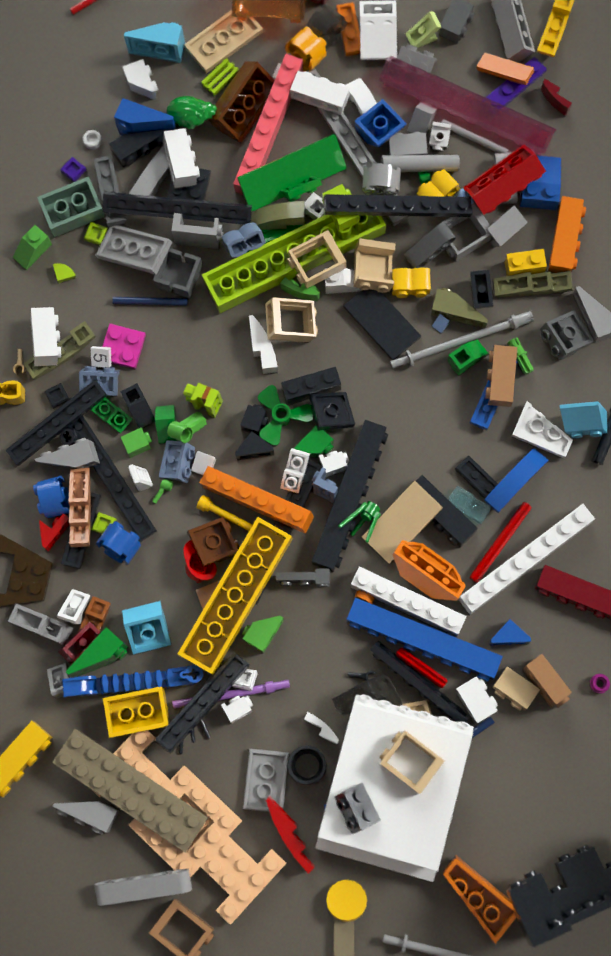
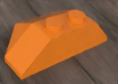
M402 540L392 554L400 576L432 599L457 601L466 587L455 566L423 543Z

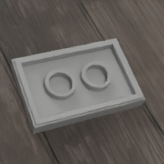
M249 749L243 809L270 812L266 803L269 795L283 809L289 760L288 752Z

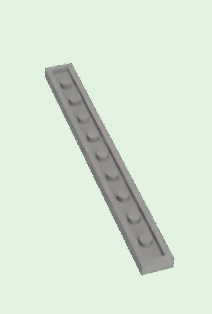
M316 69L309 72L313 76L321 78ZM317 107L363 178L364 166L367 165L368 168H371V164L376 162L344 113L339 115ZM387 216L393 226L409 218V216Z

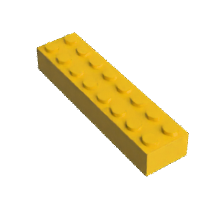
M257 517L180 648L178 655L207 672L215 674L293 539L291 535Z

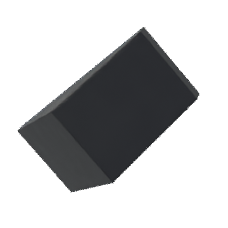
M251 431L237 449L235 455L237 460L274 455L273 446Z

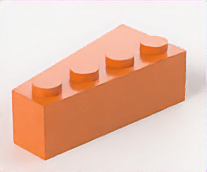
M455 855L444 869L443 875L496 944L516 919L515 909L511 900Z

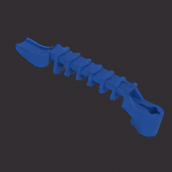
M191 665L167 669L161 672L156 670L151 673L145 671L144 673L139 674L135 672L130 675L124 673L120 676H117V674L109 677L102 675L99 678H96V676L62 679L63 697L105 695L106 693L115 694L128 691L136 692L161 686L163 688L194 685L202 679L203 671L199 666ZM190 672H192L193 674H196V677L193 678L192 676H185V675H187V674H189Z

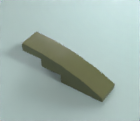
M571 271L553 274L551 272L538 274L528 272L493 278L495 297L534 296L573 291Z

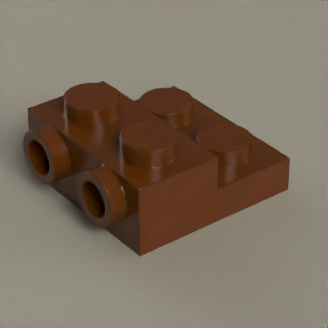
M224 517L190 529L187 532L202 567L232 558L239 549L237 540L233 539L230 533L232 532L231 526L228 521L225 522Z

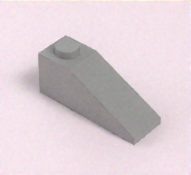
M580 286L576 287L573 295L594 342L597 343L611 338V312Z

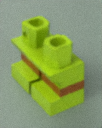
M198 383L197 386L187 384L183 395L186 396V401L191 402L194 409L197 410L205 407L209 416L216 417L223 402L218 390Z

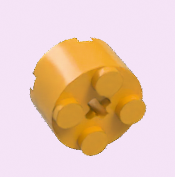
M304 27L286 43L285 51L287 54L290 53L291 56L303 59V71L309 70L310 72L326 57L325 46L327 44L323 38H318L309 27Z

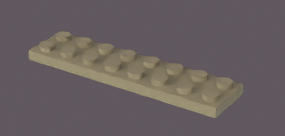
M74 729L52 762L185 853L208 819L207 816L77 729Z

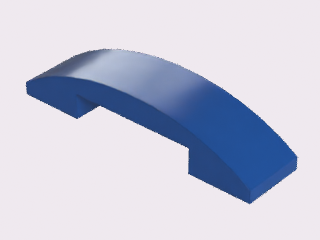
M533 448L501 480L484 501L499 513L549 460L536 448Z

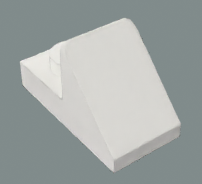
M72 589L57 618L74 624H81L82 613L90 601V595Z

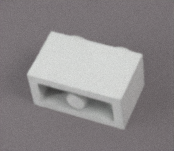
M477 676L455 689L475 724L497 712L496 707L498 706L493 696L489 697L485 690L488 688L482 679L479 680Z

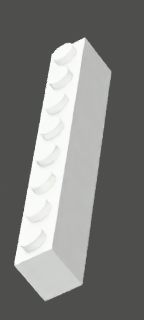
M584 504L580 505L462 594L458 600L471 615L589 526L595 520L594 516Z

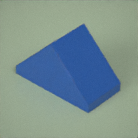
M509 619L489 642L490 645L529 644L531 637Z

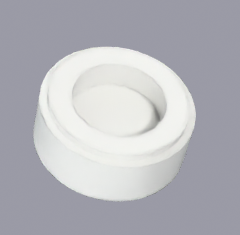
M89 130L84 134L83 142L88 149L94 150L100 147L102 138L99 132Z

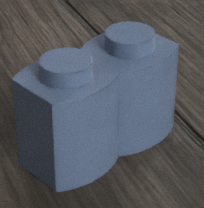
M256 223L245 224L239 230L229 231L221 237L224 247L231 257H239L248 250L260 248L265 244L263 233Z

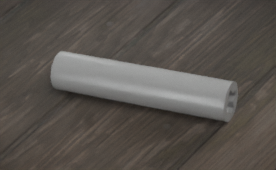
M459 155L381 156L382 164L393 165L395 170L399 167L401 172H437L443 169L447 172H458L460 167Z

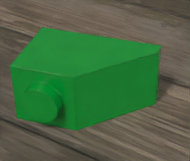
M315 426L294 449L310 453L309 458H319V455H327L332 451L334 439L324 430H318L317 426Z

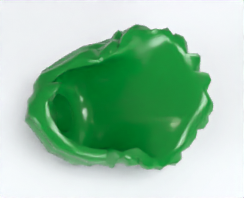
M181 96L170 102L166 114L174 117L176 127L179 125L187 129H194L197 125H201L207 119L212 118V115L216 114L217 108L209 101L204 102L195 97Z

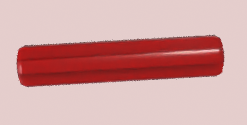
M403 647L397 651L396 656L440 688H444L448 682L446 678Z

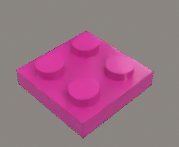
M109 324L102 347L111 348L112 364L136 369L146 333Z

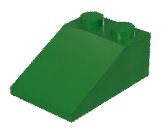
M106 627L68 668L66 673L71 677H80L112 664L118 659L122 660L128 653L126 651L128 646Z

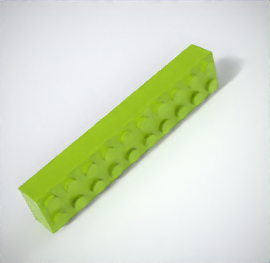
M324 215L264 244L260 248L249 251L202 274L203 282L219 313H222L280 285L284 278L290 280L296 277V274H298L296 269H292L287 261L289 250L328 230L341 253L344 254L355 248L359 238L373 240L385 234L386 224L381 216L360 215L359 223L339 232L331 216ZM322 245L300 256L297 260L304 272H307L332 260V257L325 245Z

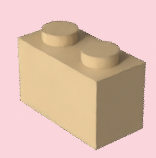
M509 667L504 669L492 687L497 696L502 699L506 697L512 701L511 705L519 711L521 709L527 710L540 691L538 687Z

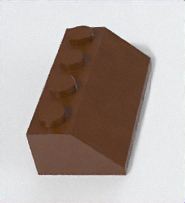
M245 61L215 104L217 108L216 114L207 120L218 131L241 143L262 113L275 80L257 61Z

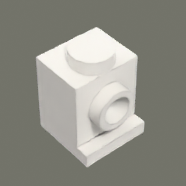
M433 121L429 146H433V150L443 151V148L447 149L451 124ZM438 133H442L444 136L441 140L436 137Z
M313 192L305 201V214L316 220L325 215V208L322 198Z
M337 451L328 453L325 458L323 454L319 455L320 464L326 469V477L347 469L349 459L346 452L342 453L341 451L337 453Z
M248 695L242 698L236 696L229 701L230 705L228 706L225 703L221 705L231 723L251 713L250 707L253 706Z

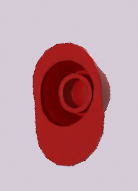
M189 540L183 548L186 574L196 583L213 579L217 572L215 563L202 567L191 540Z

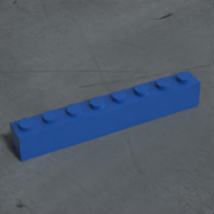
M355 598L347 617V622L350 623L349 626L354 629L368 630L367 633L371 636L378 637L381 635L386 637L385 641L391 644L401 643L409 651L423 652L422 656L433 659L436 657L441 659L440 663L450 667L452 664L460 667V671L470 674V672L478 674L477 677L484 681L495 678L503 657L358 598Z

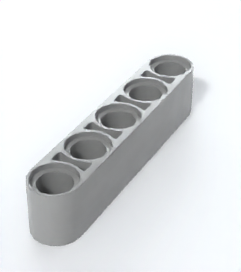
M179 869L102 881L94 884L97 904L102 906L182 894L191 891L192 884L189 869Z

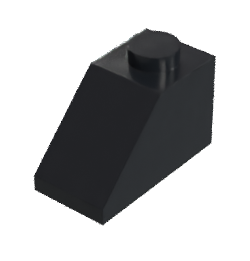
M490 271L470 272L474 309L493 307Z

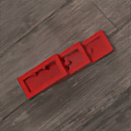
M269 795L266 803L282 840L294 858L309 874L314 869V864L302 852L306 848V844L294 833L298 824Z

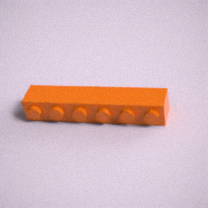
M207 466L199 482L208 491L305 534L314 518L310 510L210 466Z

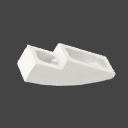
M249 315L254 357L261 356L263 374L278 372L276 356L270 340H267V333L253 315Z

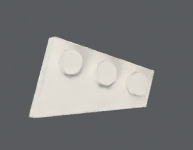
M528 401L512 434L514 438L564 459L573 441L560 428L547 420L541 412L539 413Z

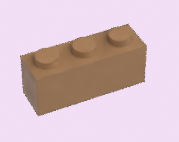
M494 345L493 351H489L488 362L492 363L491 369L487 371V380L490 381V387H486L485 399H489L488 405L512 406L517 347Z

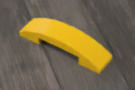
M555 0L537 49L538 53L551 57L555 56L574 0Z

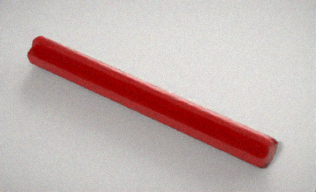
M523 502L485 554L470 575L472 581L478 583L531 510L532 507L528 503Z

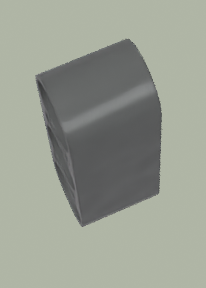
M443 222L410 248L404 256L412 268H423L453 243L456 237L448 225Z

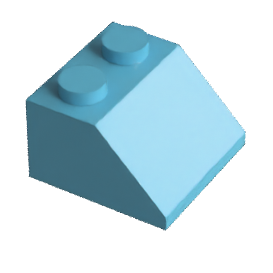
M598 401L560 405L564 429L571 438H582L583 435L599 437L603 433H607V411Z
M160 601L122 610L123 623L133 654L171 645Z

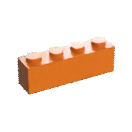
M561 197L548 272L560 273L572 272V269L576 270L578 259L575 258V252H579L581 242L577 240L578 235H581L583 230V224H580L586 212V207L583 206V199Z

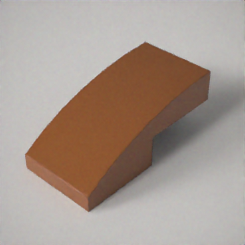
M93 596L78 632L89 622L101 631L111 603Z

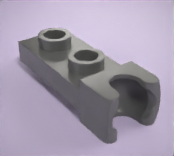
M315 569V572H276V583H280V586H292V583H299V586H311V583H315L316 587H329L330 571L329 569Z

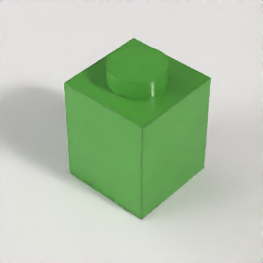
M142 428L121 436L130 458L151 449L149 443L152 440L148 431L144 433Z

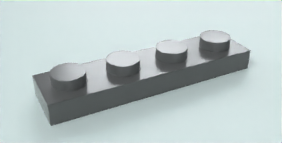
M112 156L93 159L102 201L104 192L119 193ZM105 212L108 227L126 223L124 214Z

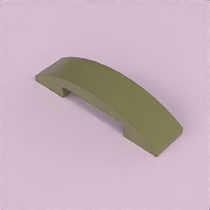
M85 321L69 331L71 334L57 343V347H61V358H58L57 365L34 366V356L23 363L33 379L39 378L67 362L96 337Z

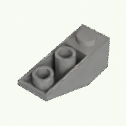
M86 438L75 441V444L71 446H60L55 452H44L35 459L36 462L67 468H89L100 463L94 443L88 439L86 440Z
M103 802L53 804V807L57 808L56 813L65 817L69 814L75 817V822L83 826L86 823L92 825L91 830L99 834L110 832L120 811Z

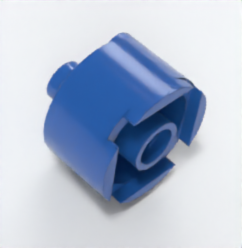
M62 476L39 481L33 485L34 493L39 499V503H37L38 511L48 519L68 514L70 510L68 502L69 489L63 486L62 482H65Z
M114 521L113 524L108 525L96 542V545L99 548L103 546L105 548L104 553L121 564L125 561V565H128L141 547L138 541L140 537L132 531L128 533L119 522Z

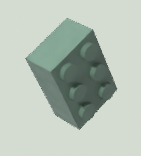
M89 177L37 197L54 237L105 217Z

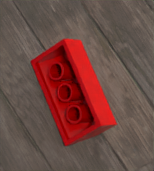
M524 144L464 186L463 189L471 197V200L480 212L485 215L486 213L493 212L500 203L507 202L516 192L524 190L530 182L540 179L546 170L537 155Z

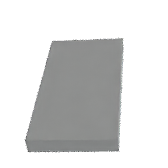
M115 225L109 227L95 256L101 260L157 275L172 241L160 236Z

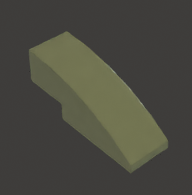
M304 201L286 202L259 208L252 212L251 223H256L261 230L287 229V225H305Z

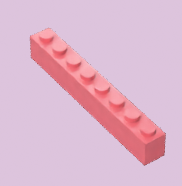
M285 54L233 183L235 192L243 194L237 179L239 176L266 164L292 99L290 96L291 86L297 72L303 71V59Z

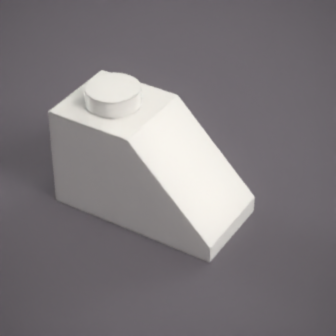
M346 268L326 278V294L360 292L361 289L353 287L354 270Z

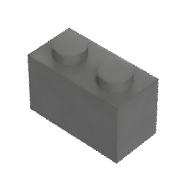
M452 0L440 24L441 28L439 29L438 36L458 44L460 38H464L467 33V24H471L474 19V5L463 0Z

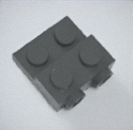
M575 310L546 322L540 329L541 338L549 343L552 355L558 357L559 360L573 355L576 351L594 342Z

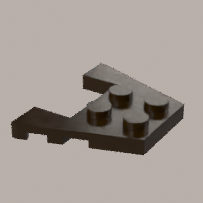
M0 534V553L15 556L6 594L0 593V607L45 601L53 563Z

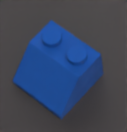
M383 99L355 120L356 132L367 144L376 147L381 146L406 126V122Z

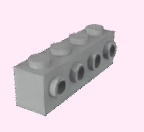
M492 0L491 4L495 11L496 23L501 33L500 38L504 44L505 55L509 60L520 62L535 52L521 0Z

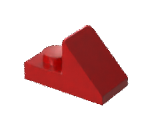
M62 514L61 517L58 516L54 520L52 528L39 520L42 546L48 552L69 527V517L65 514Z

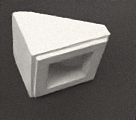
M197 451L191 471L203 475L207 466L214 467L215 457Z

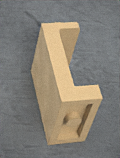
M359 238L355 245L353 287L361 290H377L381 293L390 292L394 286V281L392 280V255L395 252V243Z

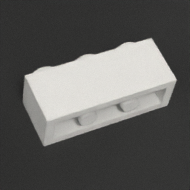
M298 71L290 89V96L292 99L342 115L349 98V88L342 83L336 84L330 82L327 78H318L309 72Z
M186 129L164 131L163 145L174 188L196 185L200 174L198 166L194 164L196 161L195 153L190 149L192 145L190 135L187 136Z
M54 307L31 308L30 319L34 366L57 365L58 358H61V347H57V342H60V333L56 331L55 327L58 326V315H54Z

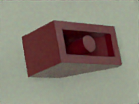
M89 622L58 653L72 665L101 632Z

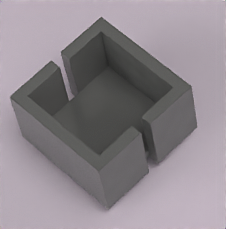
M169 248L157 275L154 276L155 288L170 293L173 290L174 294L191 299L203 267L201 258L185 253L183 259L181 251Z

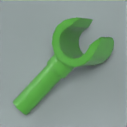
M166 479L163 480L158 493L152 501L157 503L164 490L171 491L174 483Z

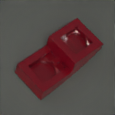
M544 79L541 87L544 97L557 111L566 116L570 111L572 102L558 95L560 87Z

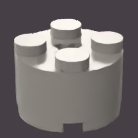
M382 163L371 164V168H368L367 165L364 166L362 191L366 195L396 196L400 190L401 169L397 167V170H395L393 165Z

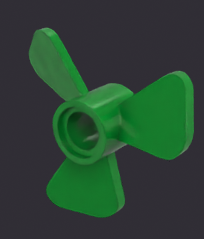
M269 385L258 395V401L272 411L273 419L260 431V438L272 446L279 445L281 428L288 425L291 419L305 423L313 420L311 405L305 404L290 410L286 404L280 403L278 392L274 385ZM279 412H285L287 414L286 417L282 419L278 418L276 415Z

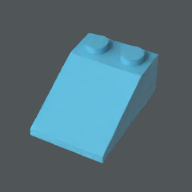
M174 22L160 23L124 33L129 54L181 63L185 44L181 25Z

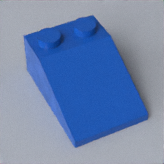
M122 98L114 115L120 135L164 129L166 131L176 130L173 116Z
M537 156L546 172L542 174L540 179L530 182L521 191L520 207L557 210L560 201L561 158Z

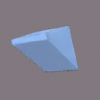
M439 314L432 327L442 333L448 326L449 320Z

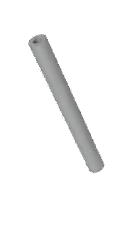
M445 119L441 122L451 124L450 131L497 153L509 152L508 149Z

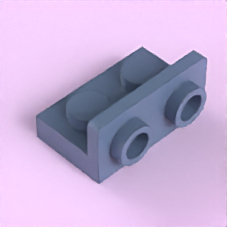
M85 366V368L79 371V392L96 380L107 395L117 396L120 370H115V367L96 369V366Z
M166 441L159 478L188 483L191 475L192 461L195 456V447L180 441Z
M322 467L320 472L316 471L313 476V493L334 503L338 487L336 483L326 479V469Z

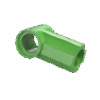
M197 411L181 422L174 421L168 427V436L182 443H187L195 432L207 425L206 419L202 413Z

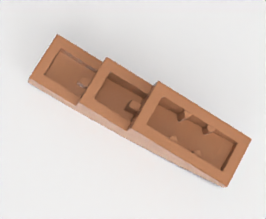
M74 468L70 469L69 544L70 547H90V469Z

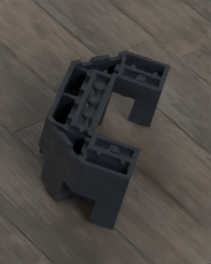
M584 845L576 849L577 853L572 856L567 853L558 857L559 861L555 865L565 885L564 887L560 884L549 890L542 873H536L535 870L524 874V879L509 884L510 889L506 890L515 909V916L528 945L534 948L572 930L571 925L611 907V861L606 863V868H604L594 847Z

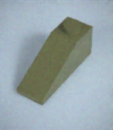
M437 288L431 312L432 316L438 317L441 314L448 320L483 329L486 328L488 319L458 294L447 288Z

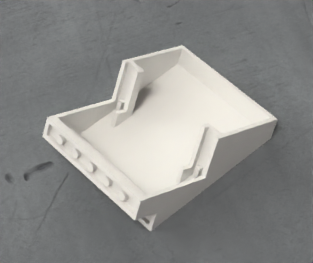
M356 695L315 849L433 882L436 871L439 869L473 735V727L465 722L450 721L447 717L432 716L425 711H414L407 706H396L385 700H374L367 695ZM404 730L445 760L421 794L417 793L380 764L382 760L379 757L386 748L390 750L395 744L392 742V739L398 731L401 733ZM405 738L387 763L414 784H417L434 759ZM363 782L381 821L352 834L346 826L342 812L336 805L335 796Z

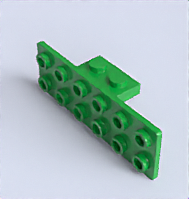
M332 134L245 173L237 179L247 205H252L253 212L281 198L293 201L299 199L303 193H312L317 190V187L322 185L321 180L343 171L347 167L337 137Z

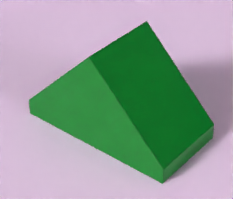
M175 405L156 407L155 423L159 444H165L166 441H178L168 436L167 433L169 425L176 421Z

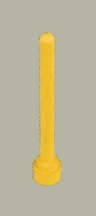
M202 495L197 503V509L203 512L211 511L248 531L253 526V524L214 505L211 498Z

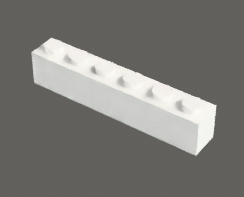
M362 567L358 568L351 583V588L367 592L374 599L455 637L458 636L467 617Z

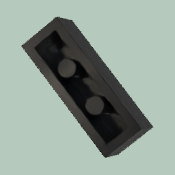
M335 366L281 382V386L288 406L309 400L310 394L340 391L341 381Z

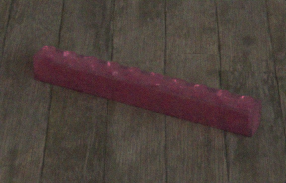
M393 56L386 60L379 81H382L387 87L400 89L401 93L411 94L421 102H429L437 109L447 110L452 116H460L470 124L476 123L486 131H494L504 139L514 140L519 146L525 144L538 154L546 153L557 130Z

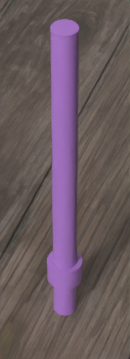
M289 680L279 682L268 681L265 684L254 686L252 691L244 689L230 690L220 700L267 692V694L274 693L275 690L290 688ZM192 698L172 701L173 708L186 706Z

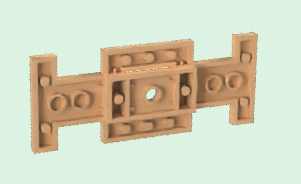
M148 730L132 733L113 754L207 816L208 819L186 853L136 819L129 826L174 870L189 869L191 878L202 867L229 894L216 911L231 925L283 868L286 862L271 849L257 864L229 837L242 820L185 765L170 780L143 754L156 737Z

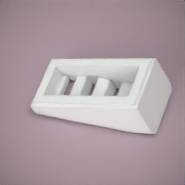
M129 465L128 469L138 491L141 492L153 486L146 469Z

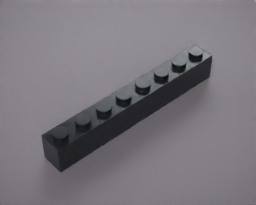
M365 419L314 554L312 565L329 569L331 572H334L335 568H340L343 559L340 557L342 550L346 551L349 539L346 538L349 532H353L356 522L353 521V518L342 528H339L338 525L361 507L362 496L366 497L369 486H367L368 479H373L376 470L373 468L375 461L379 462L382 451H380L381 444H386L389 435L386 433L387 427Z

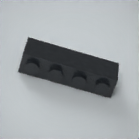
M421 475L416 482L443 507L432 519L434 527L440 533L444 532L448 535L447 539L452 545H458L461 548L477 532L478 528L432 483Z

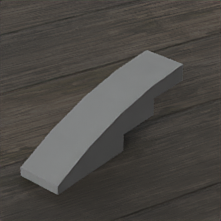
M164 145L148 164L129 194L154 196L158 192V186L168 176L170 169Z

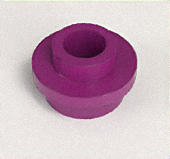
M596 674L590 680V687L595 693L602 694L609 689L610 681L606 675ZM597 680L602 681V687L596 685Z

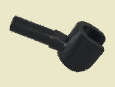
M348 672V677L361 678L367 683H372L375 680H369L368 674H376V672Z

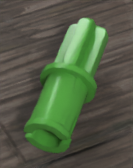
M518 338L510 340L507 344L508 346L517 347L516 361L523 373L526 375L531 373L534 369L527 357V351H524Z

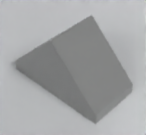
M422 100L415 107L407 132L410 134L412 132L427 133L439 107Z
M66 663L47 669L51 695L55 698L63 696L62 679L71 678L66 673L68 670Z

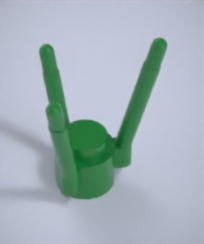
M371 501L364 502L360 508L338 525L339 528H342L362 512V519L354 528L351 536L353 537L365 521L370 522L373 520L365 539L366 543L369 542L377 520L381 516L379 513L380 508Z

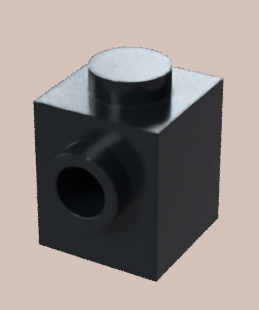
M253 404V406L248 405L240 424L241 430L248 433L252 431L259 436L262 427L264 428L268 423L269 418L266 417V410L257 404Z

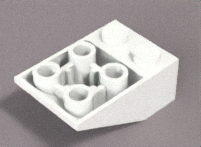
M360 1L361 60L397 59L396 1Z

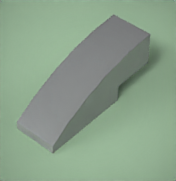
M18 604L15 605L8 620L12 624L62 645L67 643L73 630L71 626Z

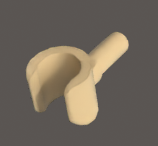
M18 349L17 364L13 367V371L16 374L17 368L20 366L22 367V373L26 372L22 361V349Z

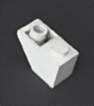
M143 59L122 66L131 91L153 100L157 99L155 93L158 91L155 80L151 81L150 76H152L150 67L149 65L145 66Z

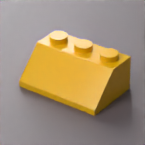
M162 686L103 698L109 738L167 727L169 725L165 690Z

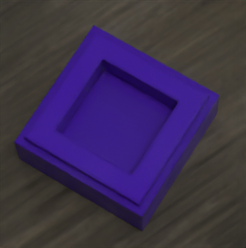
M71 157L60 171L72 182H76L85 173L86 167Z

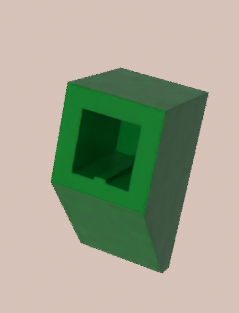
M477 339L463 344L450 353L447 362L459 376L488 356L489 353Z

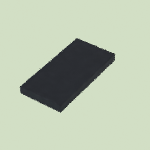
M361 290L344 305L345 310L391 360H395L421 338L418 331L377 290Z

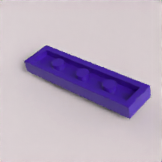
M535 56L525 64L534 67V72L527 85L506 80L481 101V105L492 116H495L546 73L547 68Z

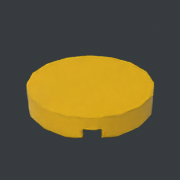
M342 880L331 886L327 894L326 903L329 912L334 918L350 922L358 919L364 913L367 905V896L365 890L357 882Z

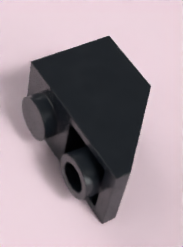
M138 383L120 391L138 428H144L155 422V417Z

